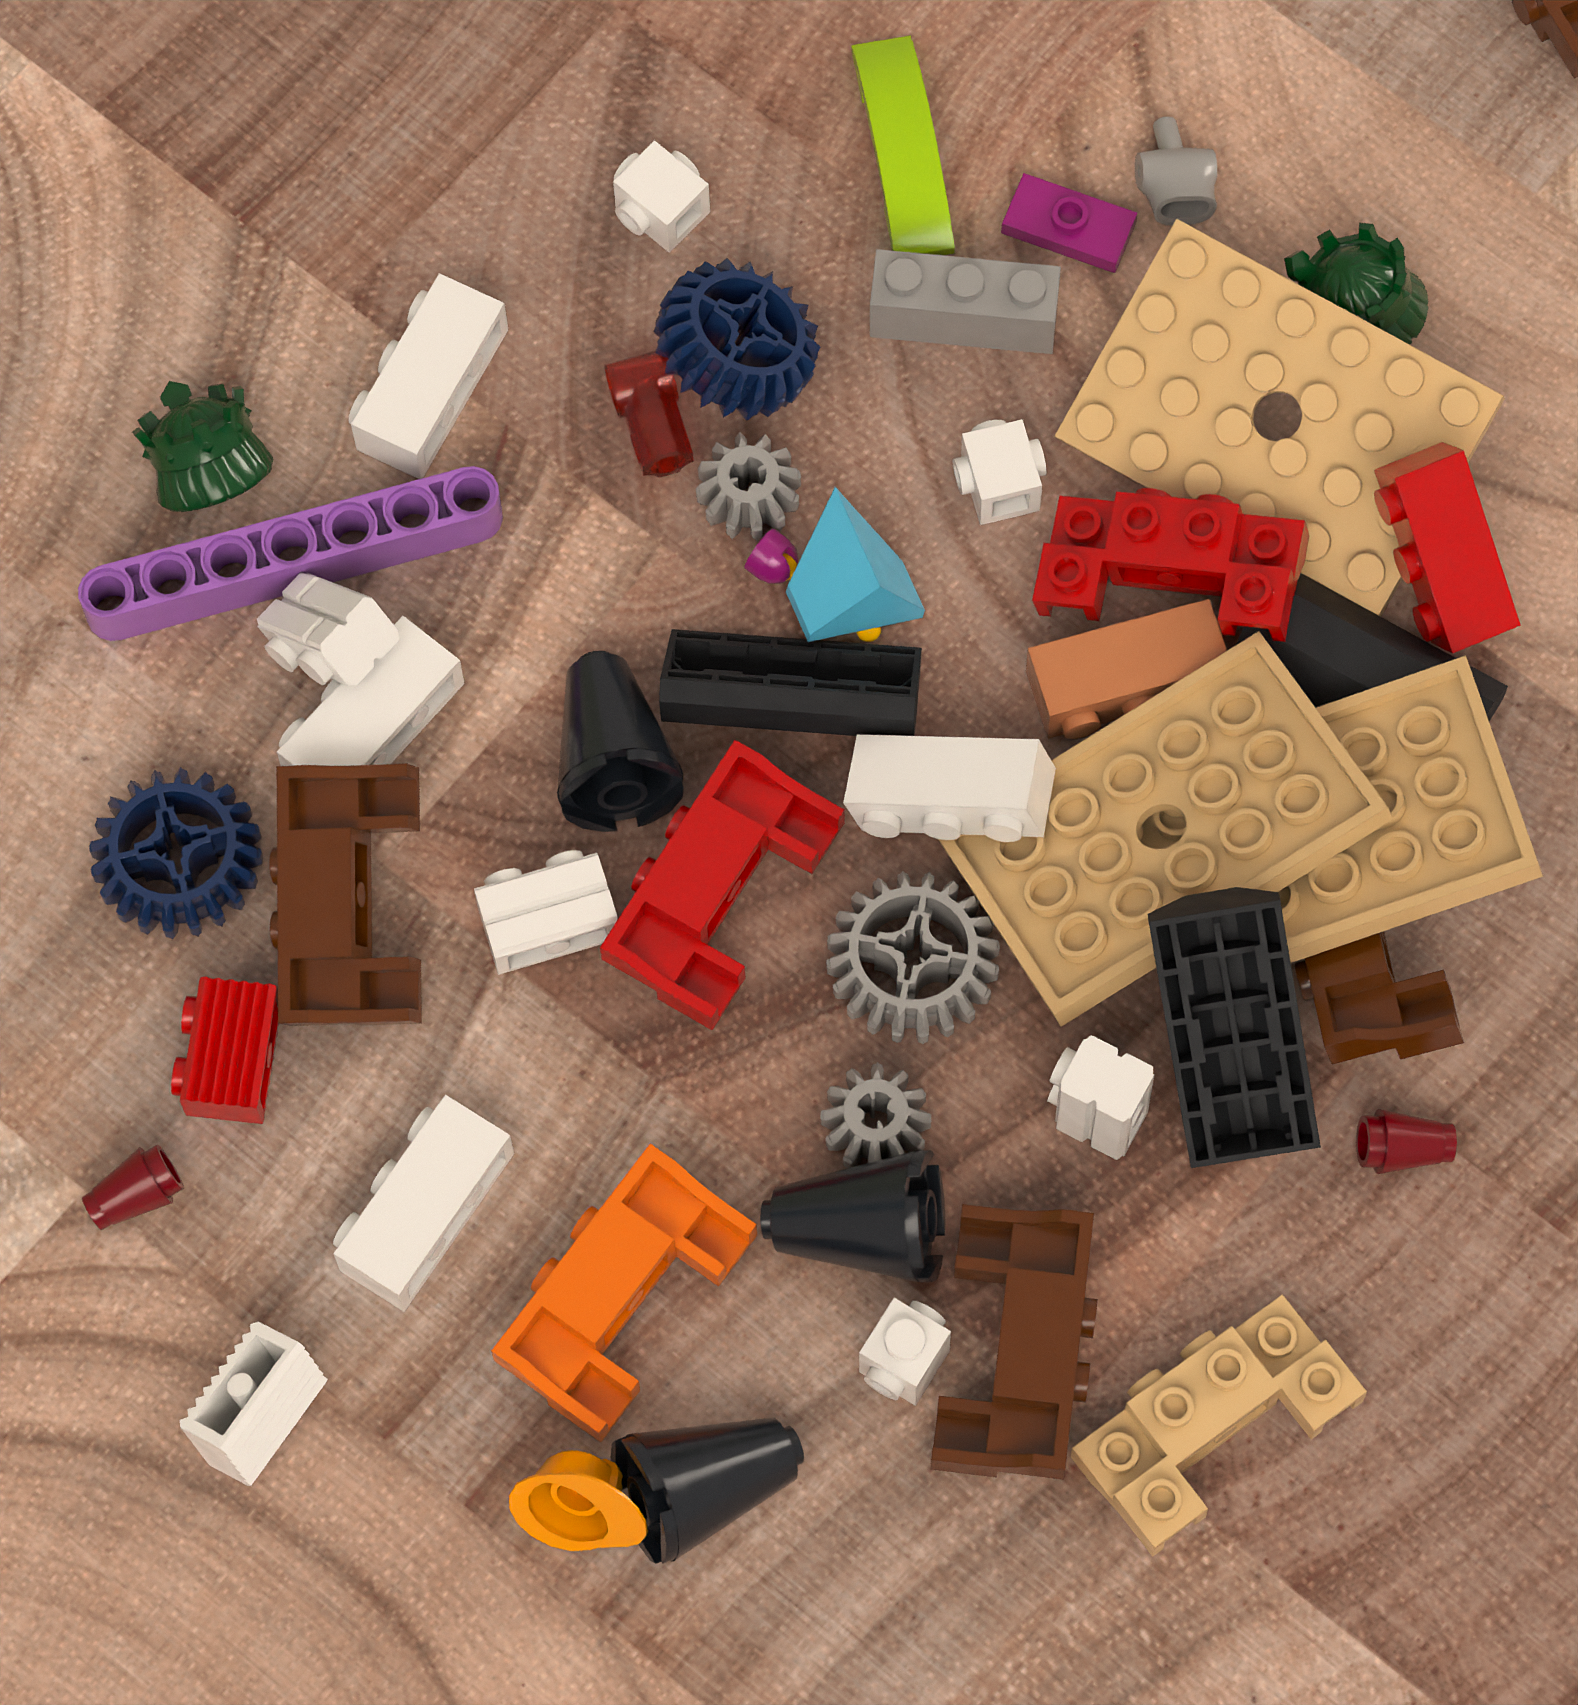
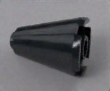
M607 651L588 652L573 663L566 674L557 797L562 807V813L566 820L578 827L600 832L617 831L616 821L636 818L638 827L650 824L671 812L683 798L682 768L626 660Z
M916 1150L777 1186L773 1191L771 1200H764L761 1206L760 1222L763 1238L772 1239L774 1248L779 1253L915 1282H933L940 1273L943 1255H931L932 1242H934L936 1236H945V1201L939 1165H928L934 1153L931 1150Z
M764 1418L627 1434L625 1437L617 1439L612 1443L610 1458L612 1462L616 1463L623 1475L621 1481L622 1490L628 1489L630 1500L639 1508L646 1520L647 1534L639 1544L640 1548L651 1562L655 1564L662 1562L664 1564L669 1561H675L794 1482L798 1476L797 1465L804 1462V1453L800 1439L791 1426L783 1427L776 1418Z

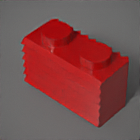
M204 976L200 977L197 997L186 996L182 1011L181 1029L182 1034L190 1035L187 1058L176 1057L171 1080L172 1095L180 1096V1103L186 1116L263 1124L279 1026L278 989L276 985L270 983L261 984L259 982L249 983L244 980L238 982L232 979H212Z

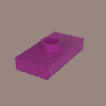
M1023 173L1002 222L1001 234L1116 273L1136 225L1137 212Z

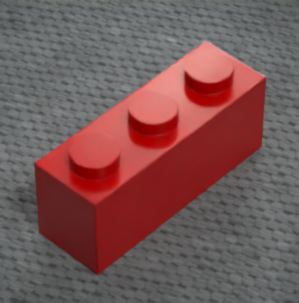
M1441 442L1375 469L1374 472L1380 489L1374 491L1375 503L1383 521L1388 526H1393L1399 547L1393 550L1394 560L1403 580L1407 584L1412 583L1419 604L1413 607L1412 612L1415 624L1426 642L1431 641L1432 644L1453 654L1521 626L1464 450Z

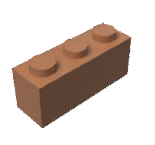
M1210 599L1029 647L1027 650L1026 674L1047 738L1050 739L1064 735L1067 739H1078L1096 732L1101 727V724L1112 722L1220 656L1227 649Z

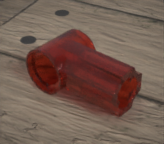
M655 350L605 364L604 369L613 404L618 417L625 418L631 443L643 476L654 475L660 478L680 472L684 466L694 462V457L677 405L679 394L674 375L665 374L668 358L656 354Z

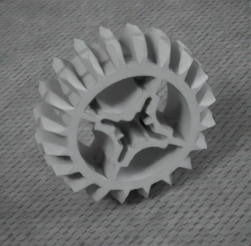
M904 871L898 874L897 889L890 890L882 879L877 878L873 882V900L865 894L856 891L851 897V905L855 913L839 911L836 915V926L841 932L832 933L828 936L827 948L836 955L826 961L827 974L839 978L833 984L835 998H851L847 1005V1015L851 1019L860 1018L870 1012L867 1021V1031L872 1035L879 1032L884 1024L888 1023L892 1025V1041L896 1043L901 1042L904 1038L905 1028L916 1029V1038L922 1044L929 1040V1026L936 1025L941 1034L949 1037L954 1033L953 1015L962 1022L970 1024L975 1019V1009L972 1003L987 1004L989 1002L991 990L985 983L998 980L999 966L990 960L999 955V941L987 937L993 931V923L989 916L974 917L979 909V901L975 898V895L967 897L958 903L956 902L959 885L954 880L946 884L943 890L939 892L934 890V875L930 872L923 876L921 887L910 886V877ZM909 917L907 924L901 930L893 933L878 931L876 937L871 936L876 929L894 919ZM930 921H936L949 929L959 940L964 953L953 952L952 945L937 941L929 930ZM920 935L919 951L922 952V956L920 957L919 965H913L910 979L906 980L907 964L904 963V958H907L908 950H913L916 936ZM860 961L873 963L874 970L889 974L896 982L895 996L878 988L869 979ZM950 978L957 979L949 988L937 995L916 999L919 991L927 984L933 982L948 984Z

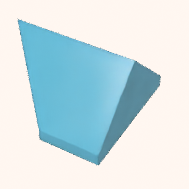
M835 487L786 589V594L807 641L812 642L923 618L925 609L903 561Z

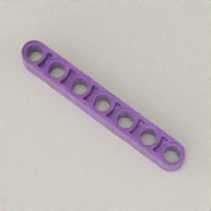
M472 466L451 470L98 566L88 571L81 579L78 587V599L87 623L94 634L99 638L109 641L127 639L283 596L282 591L300 572L309 573L330 582H336L483 542L496 534L503 521L499 487L494 476L485 469ZM469 498H480L488 502L477 511L468 512L459 508L462 502ZM410 514H420L427 518L422 525L415 528H406L399 525V522ZM353 530H359L367 534L362 541L356 544H344L338 541L344 533ZM298 546L306 549L302 557L293 561H285L278 558L281 552L289 547ZM230 563H240L246 566L239 575L226 578L218 575L223 566ZM178 579L185 582L184 586L175 593L163 594L157 592L158 588L168 580ZM120 596L124 598L123 602L113 610L103 611L97 609V605L106 597Z

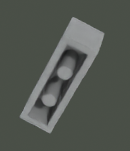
M876 249L870 298V337L1053 354L1061 266Z

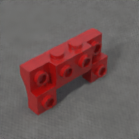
M1141 488L1135 493L1116 491L1114 501L1059 495L1050 543H1043L1032 601L1039 616L1051 617L1053 606L1083 609L1087 620L1100 621L1109 576L1112 585L1221 596L1217 620L1223 635L1235 636L1237 626L1269 629L1273 641L1285 642L1293 598L1301 570L1305 563L1310 535L1305 520L1243 514L1240 504L1233 503L1226 497L1214 494H1203L1198 496L1197 499L1172 497L1167 492L1159 489Z
M734 740L691 808L682 805L674 814L665 832V838L669 841L657 860L650 856L639 868L631 885V890L635 894L600 946L601 959L654 989L657 992V999L713 1030L746 979L744 965L709 946V941L768 850L813 874L845 824V809L801 785L773 765L762 754Z

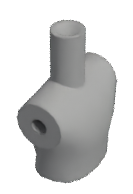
M1173 117L1159 118L1153 124L1158 149L1137 153L1135 157V180L1137 187L1147 197L1157 222L1173 226L1176 219L1188 225L1201 223L1209 219L1217 207L1214 195V185L1217 180L1216 154L1213 149L1184 148L1176 119Z

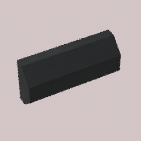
M1301 573L1293 598L1285 642L1273 641L1269 629L1244 626L1236 645L1259 631L1315 708L1457 659ZM1470 666L1484 709L1490 721L1503 700L1508 686Z
M672 629L660 677L659 706L661 722L857 736V734L914 736L922 648L824 640L808 642L807 639Z
M1234 887L1186 895L1148 913L1190 1167H1203L1321 1148L1279 892Z

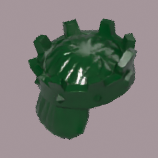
M1359 223V234L1337 238L1329 229L1317 236L1320 249L1310 260V256L1303 250L1296 251L1284 258L1288 278L1297 281L1298 285L1409 345L1412 343V338H1417L1424 327L1429 309L1425 285L1417 275L1407 269L1404 247L1398 237L1391 242L1386 241L1377 235L1373 224Z
M169 381L160 396V400L164 407H169L170 411L160 420L151 411L145 413L137 420L142 429L138 427L132 433L145 449L142 457L150 460L156 469V493L158 503L171 512H187L211 507L243 494L257 485L271 472L273 456L252 432L253 425L249 419L252 410L245 407L244 389L241 386L232 387V398L227 396L224 384H214L208 386L209 397L189 399L192 393L188 385Z

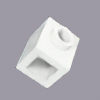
M655 140L640 155L633 153L628 156L614 175L615 213L619 220L636 235L646 233L669 253L710 213L709 184L700 178L695 165L678 151L669 153Z
M989 420L978 424L971 432L963 433L961 457L953 459V469L960 494L971 493L980 525L1040 511L1042 493L1040 476L1047 474L1046 463L1040 441L1038 439L1028 440L1023 420L1009 423L1003 420Z
M893 1298L859 1352V1372L865 1375L864 1381L874 1390L890 1399L898 1400L900 1396L916 1406L950 1351L951 1331L943 1327L946 1323L945 1319L934 1309L921 1302L912 1301L908 1306Z

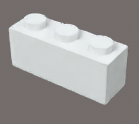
M440 273L428 292L421 290L415 297L408 313L407 322L409 325L399 342L392 340L387 345L379 362V377L370 392L366 390L360 392L349 414V423L352 427L356 450L418 479L424 477L508 331L505 304Z
M402 616L394 624L400 631L398 633L400 640L381 660L378 658L373 660L375 667L356 687L352 685L347 686L332 680L325 688L321 696L322 703L306 720L299 718L287 728L280 739V749L277 751L280 765L351 766L391 764L465 684L460 660L406 617Z
M857 734L843 803L860 829L876 837L893 838L898 836L900 832L925 833L936 839L954 840L960 834L986 835L991 839L1001 842H1015L1020 840L1021 836L1044 837L1056 768L1039 739Z
M446 1094L435 1110L426 1107L419 1114L409 1131L408 1140L411 1141V1144L398 1162L390 1159L381 1168L370 1190L374 1197L361 1215L353 1212L347 1217L333 1241V1245L337 1247L333 1254L339 1270L403 1312L408 1308L514 1155L511 1137L508 1133Z

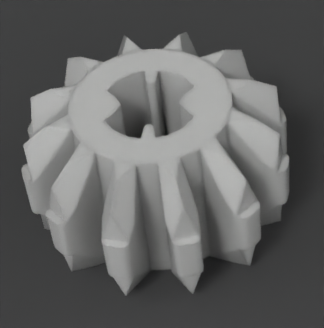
M741 432L735 437V448L732 450L716 442L712 448V458L714 461H701L698 467V477L703 483L696 487V498L700 505L708 506L706 509V520L711 526L726 521V533L731 539L740 533L742 527L750 528L751 536L758 542L763 534L762 525L765 523L781 531L785 526L784 512H796L799 507V495L795 490L801 486L800 471L797 468L789 467L791 465V453L787 450V447L771 452V439L766 434L757 441L755 446L747 445V439ZM749 482L752 483L748 491H744L748 487Z
M877 1062L872 1065L871 1079L864 1081L861 1074L851 1068L846 1072L848 1089L840 1086H831L828 1089L827 1099L834 1107L821 1111V1125L832 1130L826 1136V1146L829 1151H839L847 1148L843 1157V1165L846 1168L857 1166L862 1157L868 1159V1163L904 1154L903 1150L908 1152L924 1150L925 1140L918 1132L931 1128V1114L919 1110L926 1102V1093L922 1088L905 1091L908 1084V1074L904 1070L895 1073L890 1081L884 1080L883 1066ZM875 1111L886 1113L887 1126L883 1127L880 1121L877 1122V1129L865 1126V1114L869 1112L871 1118H874Z

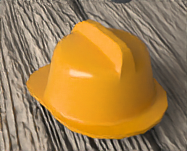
M578 1450L561 1451L549 1457L535 1475L517 1482L509 1494V1509L517 1524L530 1536L550 1547L567 1551L629 1547L640 1544L647 1534V1524L639 1508L622 1492L621 1481L623 1475L616 1463L608 1459H600L591 1453Z

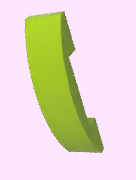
M911 35L851 45L862 103H865L884 196V213L892 251L933 255L955 254L952 225L933 121Z

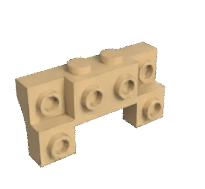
M1283 1294L1235 1329L1231 1326L1217 1337L1211 1330L1198 1336L1181 1351L1180 1356L1183 1358V1362L1165 1375L1159 1369H1155L1143 1376L1128 1390L1127 1393L1131 1400L1126 1403L1125 1409L1072 1447V1460L1089 1482L1120 1514L1152 1557L1163 1550L1167 1540L1193 1522L1196 1525L1206 1518L1207 1506L1186 1481L1182 1473L1275 1406L1278 1398L1311 1440L1322 1432L1326 1423L1349 1406L1354 1409L1364 1401L1367 1393L1365 1388L1325 1339L1323 1342H1320Z

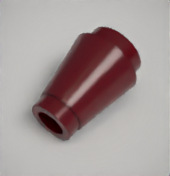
M1378 1109L1374 1115H1362L1359 1119L1356 1133L1358 1162L1363 1168H1374L1377 1174L1435 1165L1441 1162H1453L1455 1159L1457 1135L1455 1126L1452 1123H1441Z
M157 1144L147 1151L139 1147L98 1183L91 1192L84 1195L82 1202L96 1226L100 1230H104L110 1225H116L172 1204V1196L183 1190L184 1185L173 1163Z

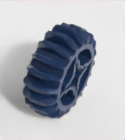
M728 258L717 264L716 267L705 261L694 272L687 271L685 275L679 277L672 290H669L663 298L653 331L660 337L657 341L658 346L655 353L668 358L665 374L678 375L682 378L680 393L693 390L700 395V408L711 402L718 404L723 418L733 413L737 408L742 417L748 421L759 412L769 417L773 412H777L781 406L787 407L789 403H793L802 388L806 387L814 374L813 370L816 367L814 363L818 358V351L820 349V346L814 341L818 325L805 320L809 305L794 303L791 300L793 286L781 289L773 283V271L761 277L755 274L751 262L737 270Z
M181 767L175 774L174 783H165L161 772L154 770L151 775L153 787L143 790L139 783L130 780L127 787L132 799L128 802L110 796L108 805L115 818H97L95 827L98 834L103 838L90 842L89 851L91 856L98 860L91 867V874L96 883L104 884L100 890L104 903L106 905L118 903L116 913L121 921L127 923L138 916L139 929L147 935L155 929L159 922H162L165 936L172 940L178 933L179 924L187 923L191 934L199 937L202 933L201 919L210 916L214 924L223 927L226 919L221 907L226 904L233 909L242 910L245 901L238 889H256L258 879L250 868L260 866L263 863L261 849L254 846L261 840V832L257 824L248 823L252 817L251 808L248 803L244 801L234 803L236 794L234 788L228 785V783L214 791L215 783L213 777L204 772L194 785H191L187 770ZM177 814H192L203 817L216 824L218 828L209 830L207 824L193 827L185 825L178 820ZM156 820L154 832L147 839L134 843V850H130L138 834ZM171 833L175 834L179 847H182L183 857L180 858L183 869L182 874H178L174 860H170V850L173 849L170 838ZM224 856L222 863L211 878L196 887L199 874L205 868L218 864V857ZM144 877L146 882L153 880L169 882L175 887L176 894H163L148 890L136 883L134 879Z

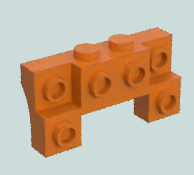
M649 1144L602 1207L597 1209L591 1206L580 1217L570 1235V1238L575 1242L563 1258L559 1261L552 1257L540 1269L531 1285V1290L535 1294L491 1350L493 1360L547 1398L550 1407L596 1440L602 1442L640 1392L639 1381L603 1356V1353L676 1257L719 1287L757 1237V1224L709 1191L675 1160L652 1144Z

